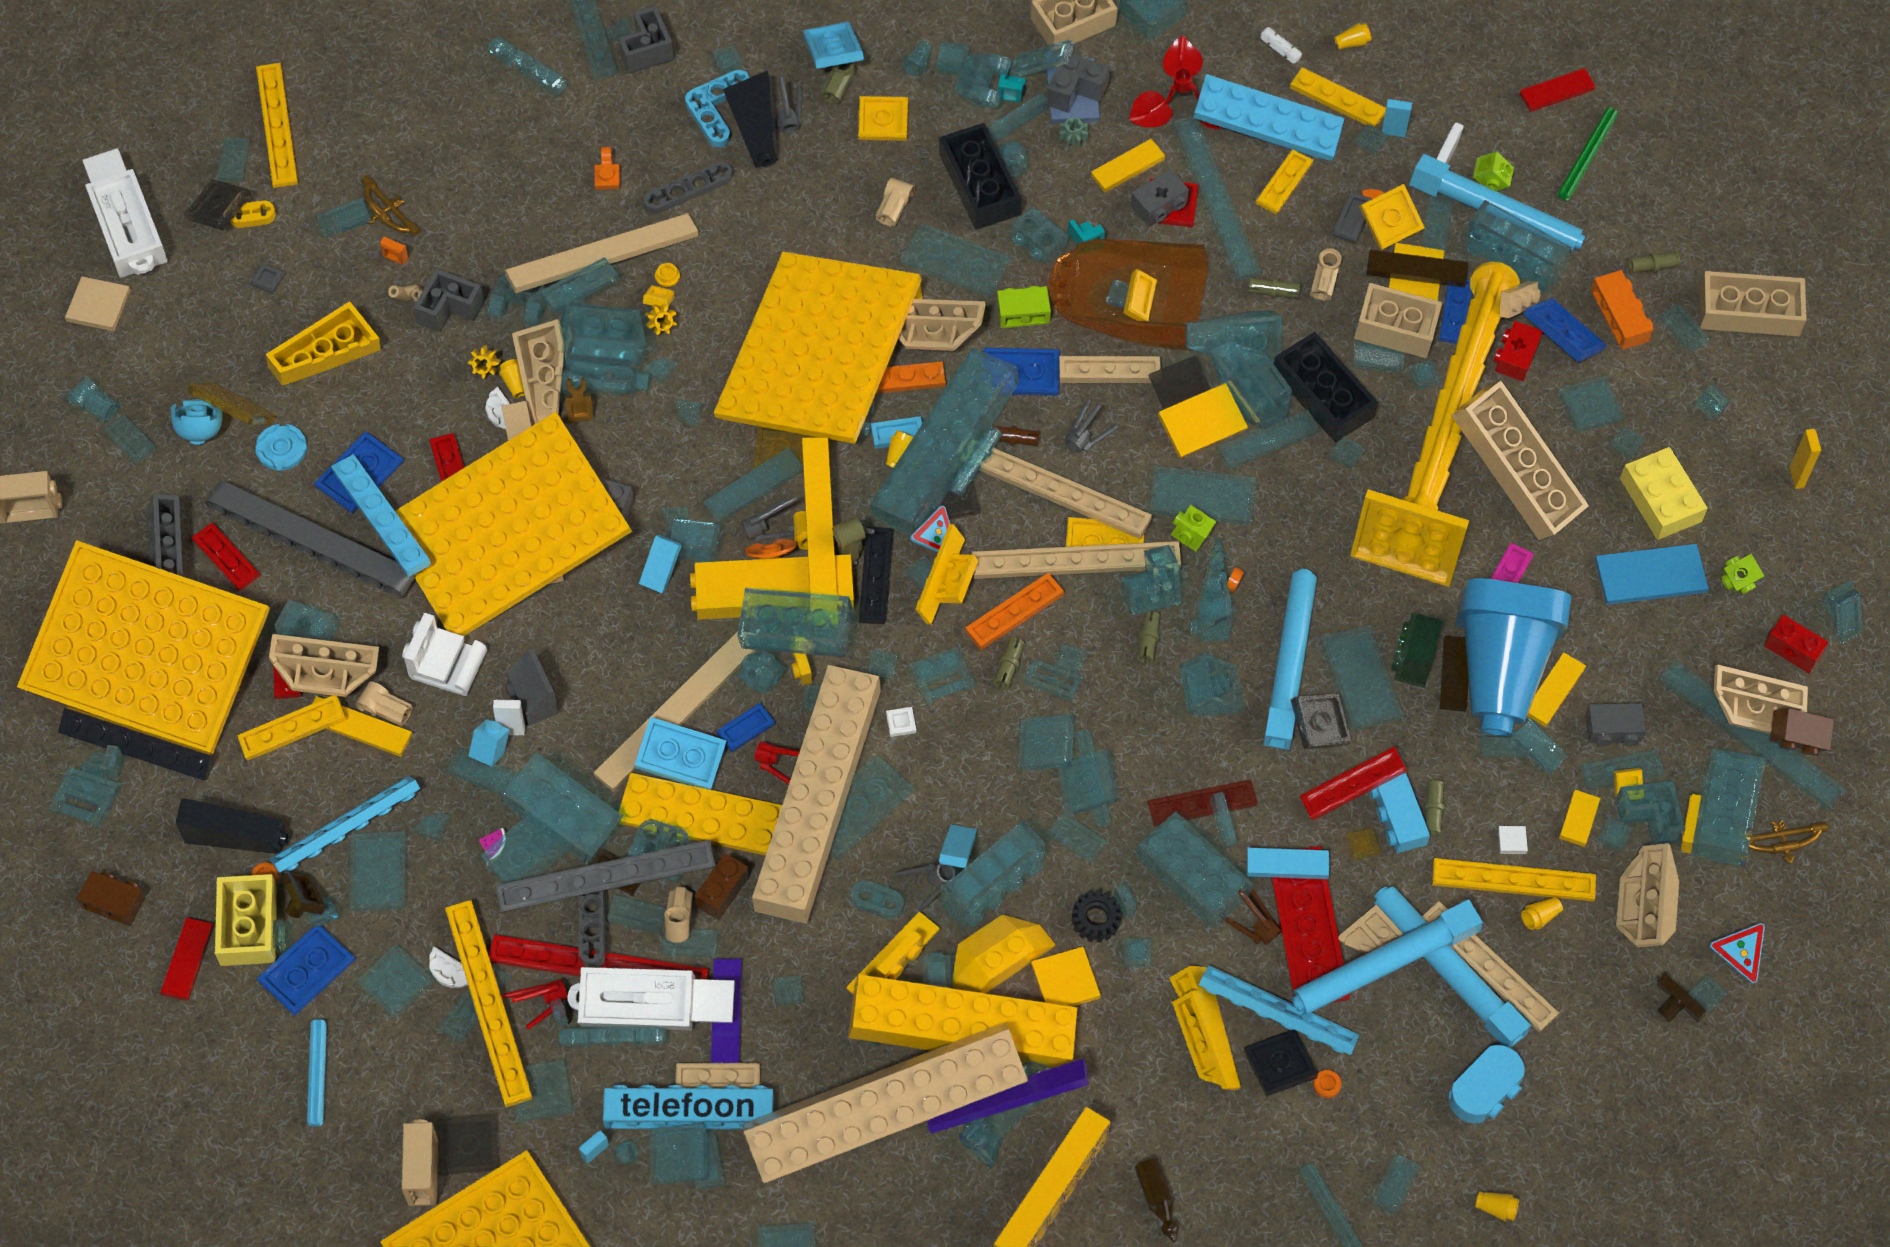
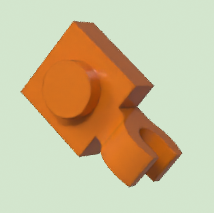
M601 147L602 165H594L595 190L620 189L619 164H612L611 147Z

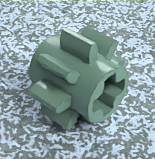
M1067 117L1065 124H1059V140H1065L1067 147L1070 145L1080 147L1081 140L1087 141L1088 124H1083L1080 117Z

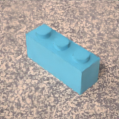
M1406 773L1369 791L1371 799H1376L1379 806L1376 808L1378 819L1381 823L1385 822L1388 831L1385 832L1388 845L1394 846L1396 853L1423 847L1428 844L1430 834Z

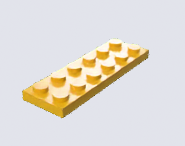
M630 773L616 822L617 824L696 841L710 840V843L766 856L782 805Z

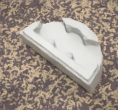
M1459 123L1453 125L1437 160L1448 164L1460 140L1464 125Z
M496 387L489 394L485 410L489 420L495 426L506 429L501 406L510 403L500 389Z
M433 947L429 955V967L433 977L440 984L450 988H462L468 985L462 963Z

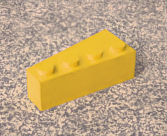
M349 301L267 353V365L280 384L284 386L380 351V340Z

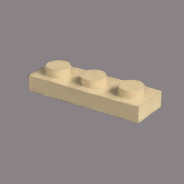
M1526 281L1502 291L1500 317L1510 318L1526 311L1528 307L1536 305L1540 299L1538 281Z

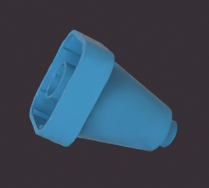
M1474 578L1466 580L1459 596L1456 625L1463 628L1465 632L1471 715L1482 720L1481 732L1497 736H1511L1513 724H1523L1525 722L1555 641H1559L1568 628L1572 599L1570 594L1552 588L1494 579Z

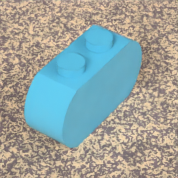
M1502 1045L1490 1046L1453 1083L1452 1090L1449 1093V1104L1455 1115L1469 1123H1482L1489 1116L1494 1119L1504 1108L1501 1103L1507 1097L1513 1100L1522 1089L1519 1085L1524 1076V1064L1520 1056L1509 1047Z

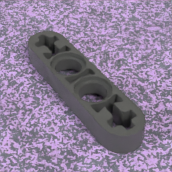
M717 162L651 190L644 196L645 209L651 214L662 213L720 188L732 180L731 166L725 162ZM721 171L722 173H725V176L722 177L720 174L717 175V172ZM696 180H703L706 183L701 188H696L692 184ZM679 189L684 194L681 197H673L671 192ZM655 199L656 201H659V204L655 205L654 203H651V200Z
M605 891L579 896V955L582 964L587 968H599L603 965L606 958ZM591 903L599 905L598 910L593 913L585 911L586 906ZM589 927L599 928V932L595 936L585 935V931ZM590 945H594L596 952L592 959H589L591 955Z

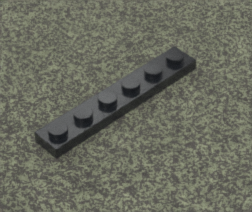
M69 706L64 707L58 730L60 734L203 781L207 780L215 755Z

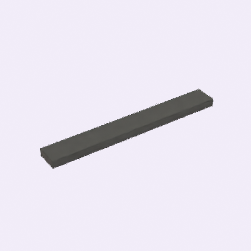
M710 840L499 884L496 885L500 911L507 912L715 867Z

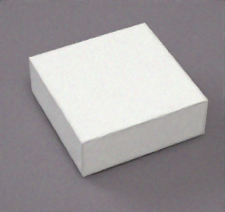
M912 707L886 711L890 737L916 733Z
M1526 826L1498 827L1500 854H1527Z

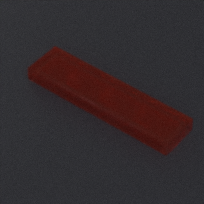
M1251 779L1147 800L1153 827L1250 808L1258 804Z

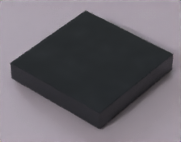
M1295 1029L1244 1047L1245 1055L1266 1097L1317 1079V1072Z

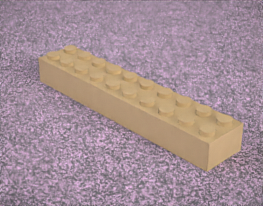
M828 665L754 890L752 900L755 912L807 924L881 692L879 676Z
M1002 1023L742 1124L764 1184L1028 1080L1007 1025Z

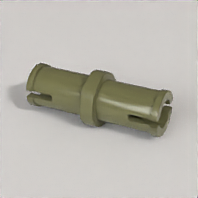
M1676 251L1664 254L1653 252L1648 256L1629 258L1627 263L1630 273L1650 270L1651 272H1658L1659 269L1679 267L1680 256Z
M1251 277L1249 293L1271 295V298L1282 296L1299 299L1301 283L1282 282L1278 278L1265 280Z
M1151 611L1144 613L1143 628L1138 636L1140 646L1137 661L1142 664L1145 663V656L1147 657V664L1153 663L1155 645L1159 642L1158 626L1161 616L1154 611L1152 621L1150 618Z
M1016 637L1009 638L1004 656H1001L998 662L999 669L993 684L998 688L1003 679L1002 690L1009 689L1014 671H1017L1020 665L1018 660L1025 643L1020 639L1015 648Z
M1431 780L1427 782V803L1424 804L1423 809L1426 813L1425 824L1430 835L1440 836L1442 833V814L1445 812V805L1443 804L1444 782Z

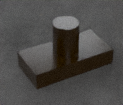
M286 870L282 881L291 897L285 910L286 913L294 918H300L303 912L322 915L326 905L310 874Z
M1666 973L1657 980V986L1670 997L1657 1012L1669 1023L1682 1009L1698 1023L1706 1016V1010Z

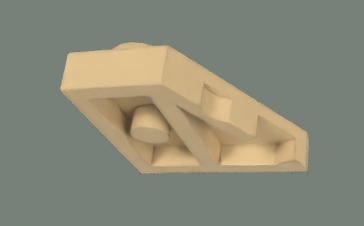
M1375 905L1338 937L1339 943L1367 954L1404 934Z

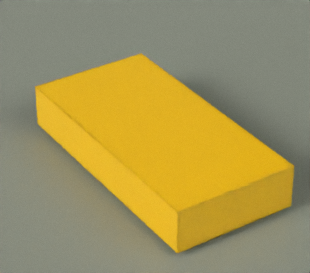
M1138 269L1133 271L1123 313L1142 324L1146 323L1149 319L1157 280Z
M1574 790L1559 839L1583 847L1586 846L1600 802L1599 797Z
M1690 795L1681 850L1685 853L1691 854L1702 795Z

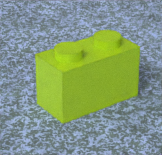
M1031 286L1022 289L1007 288L997 291L1000 328L1050 324L1051 310L1047 286Z

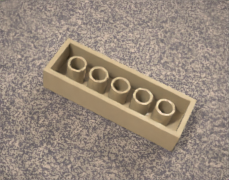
M1501 380L1483 388L1451 414L1538 540L1555 535L1589 506Z

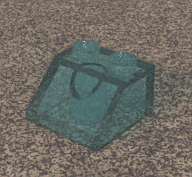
M1205 653L1179 665L1181 682L1186 698L1185 704L1189 713L1200 717H1211L1246 712L1237 665Z

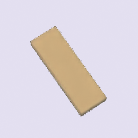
M676 1063V1085L682 1086L684 1089H695L696 1086L707 1085L712 1087V1089H723V1087L729 1085L738 1086L740 1089H751L753 1086L760 1085V1063Z

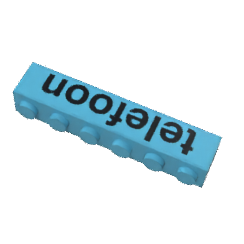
M614 1085L611 1088H604L605 1129H743L742 1124L773 1112V1089L760 1085L753 1086L751 1089H740L734 1085L725 1086L723 1089H712V1087L707 1085L696 1086L695 1089H684V1087L679 1085H671L667 1088H656L652 1085L628 1088L624 1085Z

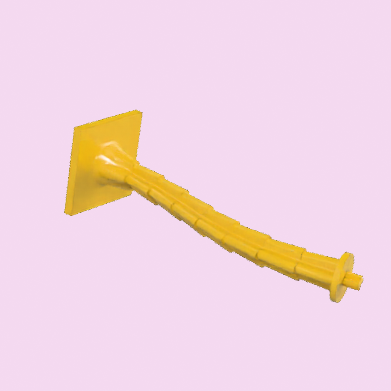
M1486 262L1475 268L1471 275L1470 288L1474 298L1470 300L1465 324L1461 326L1455 353L1450 357L1443 389L1439 390L1431 426L1427 427L1419 462H1416L1408 494L1402 500L1369 489L1367 490L1350 554L1351 557L1450 587L1469 524L1467 519L1438 511L1437 506L1450 475L1448 469L1462 438L1460 435L1461 429L1451 414L1473 397L1484 371L1485 365L1483 363L1494 341V332L1501 319V292L1520 284L1517 273L1510 266L1501 262Z

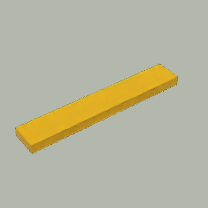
M274 63L256 66L273 188L296 185L298 181L281 64Z
M1434 858L1432 885L1595 901L1596 874Z

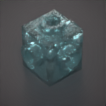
M760 650L745 656L741 662L740 667L742 669L738 677L745 681L746 686L764 694L777 686L786 667L777 662L769 652Z

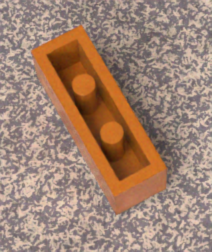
M1622 270L1594 278L1591 292L1620 349L1624 350L1649 342L1653 332V324L1649 318H1646L1642 303L1639 298L1635 297L1631 281L1625 277Z

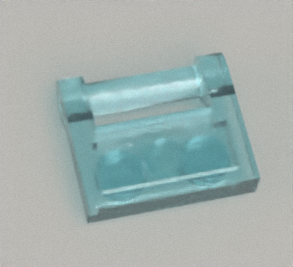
M958 647L909 664V669L926 706L934 703L935 699L966 688L971 690L976 687ZM957 675H961L962 679L951 682L949 684L940 686L932 690L928 688V686L932 684L944 681Z
M70 767L51 803L50 812L57 815L63 813L92 823L93 827L101 829L121 787L119 783ZM67 797L98 808L94 813L67 804L65 801Z

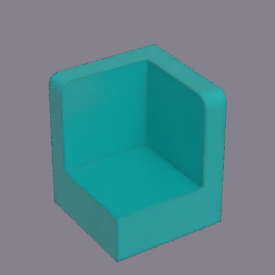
M1007 64L1002 66L997 99L1021 103L1026 79L1008 75Z
M1074 219L1068 221V234L1083 254L1104 244L1105 231L1100 224L1093 227L1090 222H1085L1078 226Z

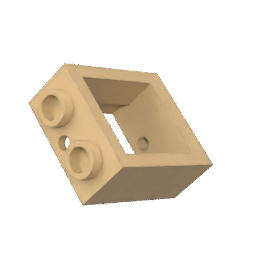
M47 471L0 476V524L58 517V509L62 508V497L60 493H57L55 480L51 481Z
M413 1120L411 1123L404 1124L402 1191L408 1206L437 1205L438 1138L432 1123H428L426 1120Z

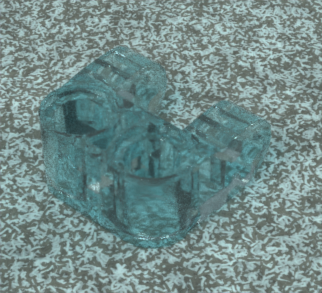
M971 54L967 56L956 83V92L973 106L996 108L1001 94L989 88L993 74H1008L1012 61L998 54Z
M502 273L497 280L489 301L488 317L502 319L507 303L526 306L524 324L531 326L539 325L546 301L544 285L515 293L513 288L507 289L511 285L505 273Z
M646 820L640 825L627 857L672 848L674 846L670 843L675 841L686 845L689 843L688 833L676 826L656 820ZM654 834L657 837L654 839H648L645 837V835ZM681 874L664 879L678 883Z

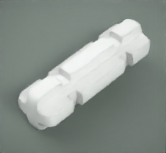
M1270 27L1262 31L1260 38L1266 43H1271L1269 46L1282 56L1286 55V59L1291 63L1295 64L1301 59V51L1295 47L1292 48L1293 45L1279 34L1275 35L1276 32Z

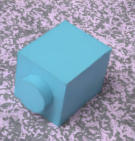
M486 719L474 730L468 757L492 767L502 758L505 752L510 729L496 721Z

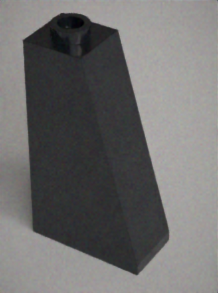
M764 71L723 89L755 168L767 167L779 160L774 86L768 71Z
M181 798L175 823L185 844L274 854L280 853L282 846H287L289 832L285 829L283 821L280 819Z

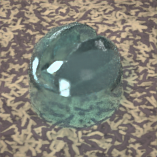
M630 1140L618 1144L614 1155L621 1164H631L638 1160V1149L636 1144Z

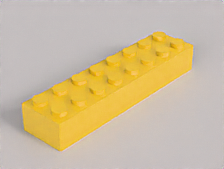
M858 975L853 991L848 1038L932 1051L1005 1023L1010 1031L1022 1064L1054 1068L1070 1063L1073 1060L1077 1008Z

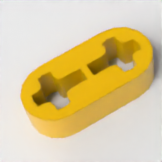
M256 201L233 205L228 210L227 215L233 227L244 228L269 224L275 219L276 212L271 202ZM263 209L267 210L265 216L261 215ZM237 213H242V219L236 218Z

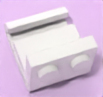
M424 613L421 621L415 623L412 641L405 645L402 657L405 660L407 672L411 679L467 696L487 652V647L477 640L474 641L473 645L464 643V636L437 628L435 617Z

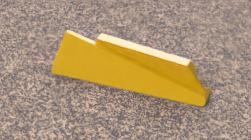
M1188 966L1170 977V981L1179 996L1172 1004L1198 1076L1205 1081L1222 1086L1224 1090H1237L1240 1088V1083L1217 997L1199 985L1207 968Z

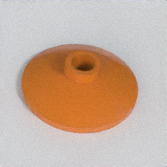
M779 539L768 545L753 544L745 549V554L758 559L780 558V556L795 549L797 545L794 540Z

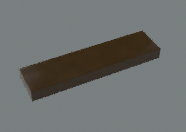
M1369 249L1366 275L1465 287L1468 262Z

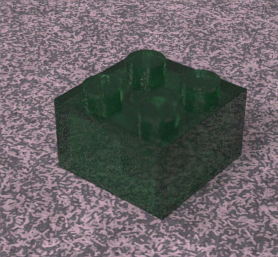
M1412 613L1410 621H1404L1391 668L1392 671L1396 672L1394 680L1425 688L1443 620Z

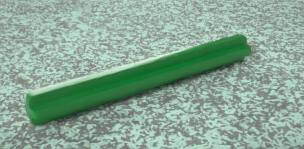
M1611 107L1605 109L1558 190V198L1568 201L1617 118L1618 111Z

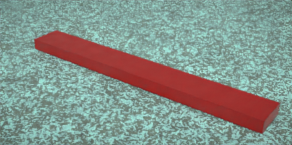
M494 935L489 952L491 963L581 977V967H584L580 959L579 948ZM591 950V955L589 956V959L594 958V955L596 954L594 950ZM607 952L605 962L599 967L692 971L695 979L707 980L709 973L707 968Z

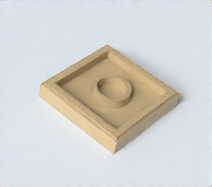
M81 277L65 316L66 322L115 331L130 293V287Z

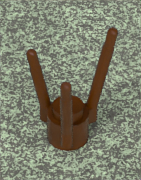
M1247 883L1245 887L1257 907L1243 890H1239L1238 894L1258 918V921L1253 926L1255 933L1229 917H1226L1225 921L1250 937L1256 944L1262 941L1265 945H1268L1282 930L1272 919L1251 885Z

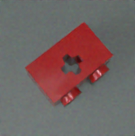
M1514 321L1512 328H1506L1501 341L1505 343L1503 349L1498 348L1493 362L1497 363L1495 372L1524 382L1543 331Z
M1782 615L1769 634L1764 647L1810 674L1829 642L1787 616Z

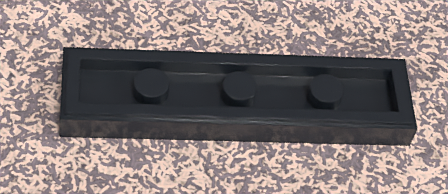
M867 526L866 528L874 529L875 532L874 534L866 533L858 623L885 625L892 529Z

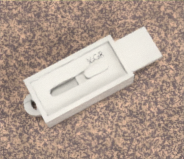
M118 148L84 159L83 163L91 182L85 186L119 277L122 278L134 273L140 275L151 271L155 266L168 262L133 169L126 171Z
M581 967L580 983L573 985L569 989L567 997L570 1006L579 1011L578 1023L582 1027L692 1031L693 1022L733 1023L735 981L695 979L692 971ZM578 992H580L579 1002H577V994H578Z

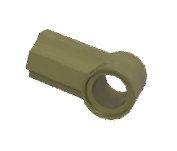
M854 62L832 66L820 91V97L825 102L833 105L840 103L849 83L854 79Z
M855 517L832 527L834 537L838 543L839 554H851V561L859 558V553L862 551L861 540L866 538L859 519Z

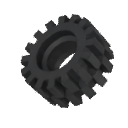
M1096 890L1093 895L1091 891H1088L1085 897L1082 894L1079 896L1078 902L1075 901L1072 909V925H1074L1075 932H1079V937L1082 939L1087 937L1089 942H1092L1093 939L1097 940V943L1102 942L1104 938L1106 941L1109 940L1112 934L1115 935L1117 933V929L1120 926L1121 907L1119 904L1116 905L1114 896L1111 899L1109 898V893L1107 892L1104 893V896L1100 895V890ZM1095 908L1103 910L1107 920L1101 925L1090 924L1086 919V914L1089 910Z

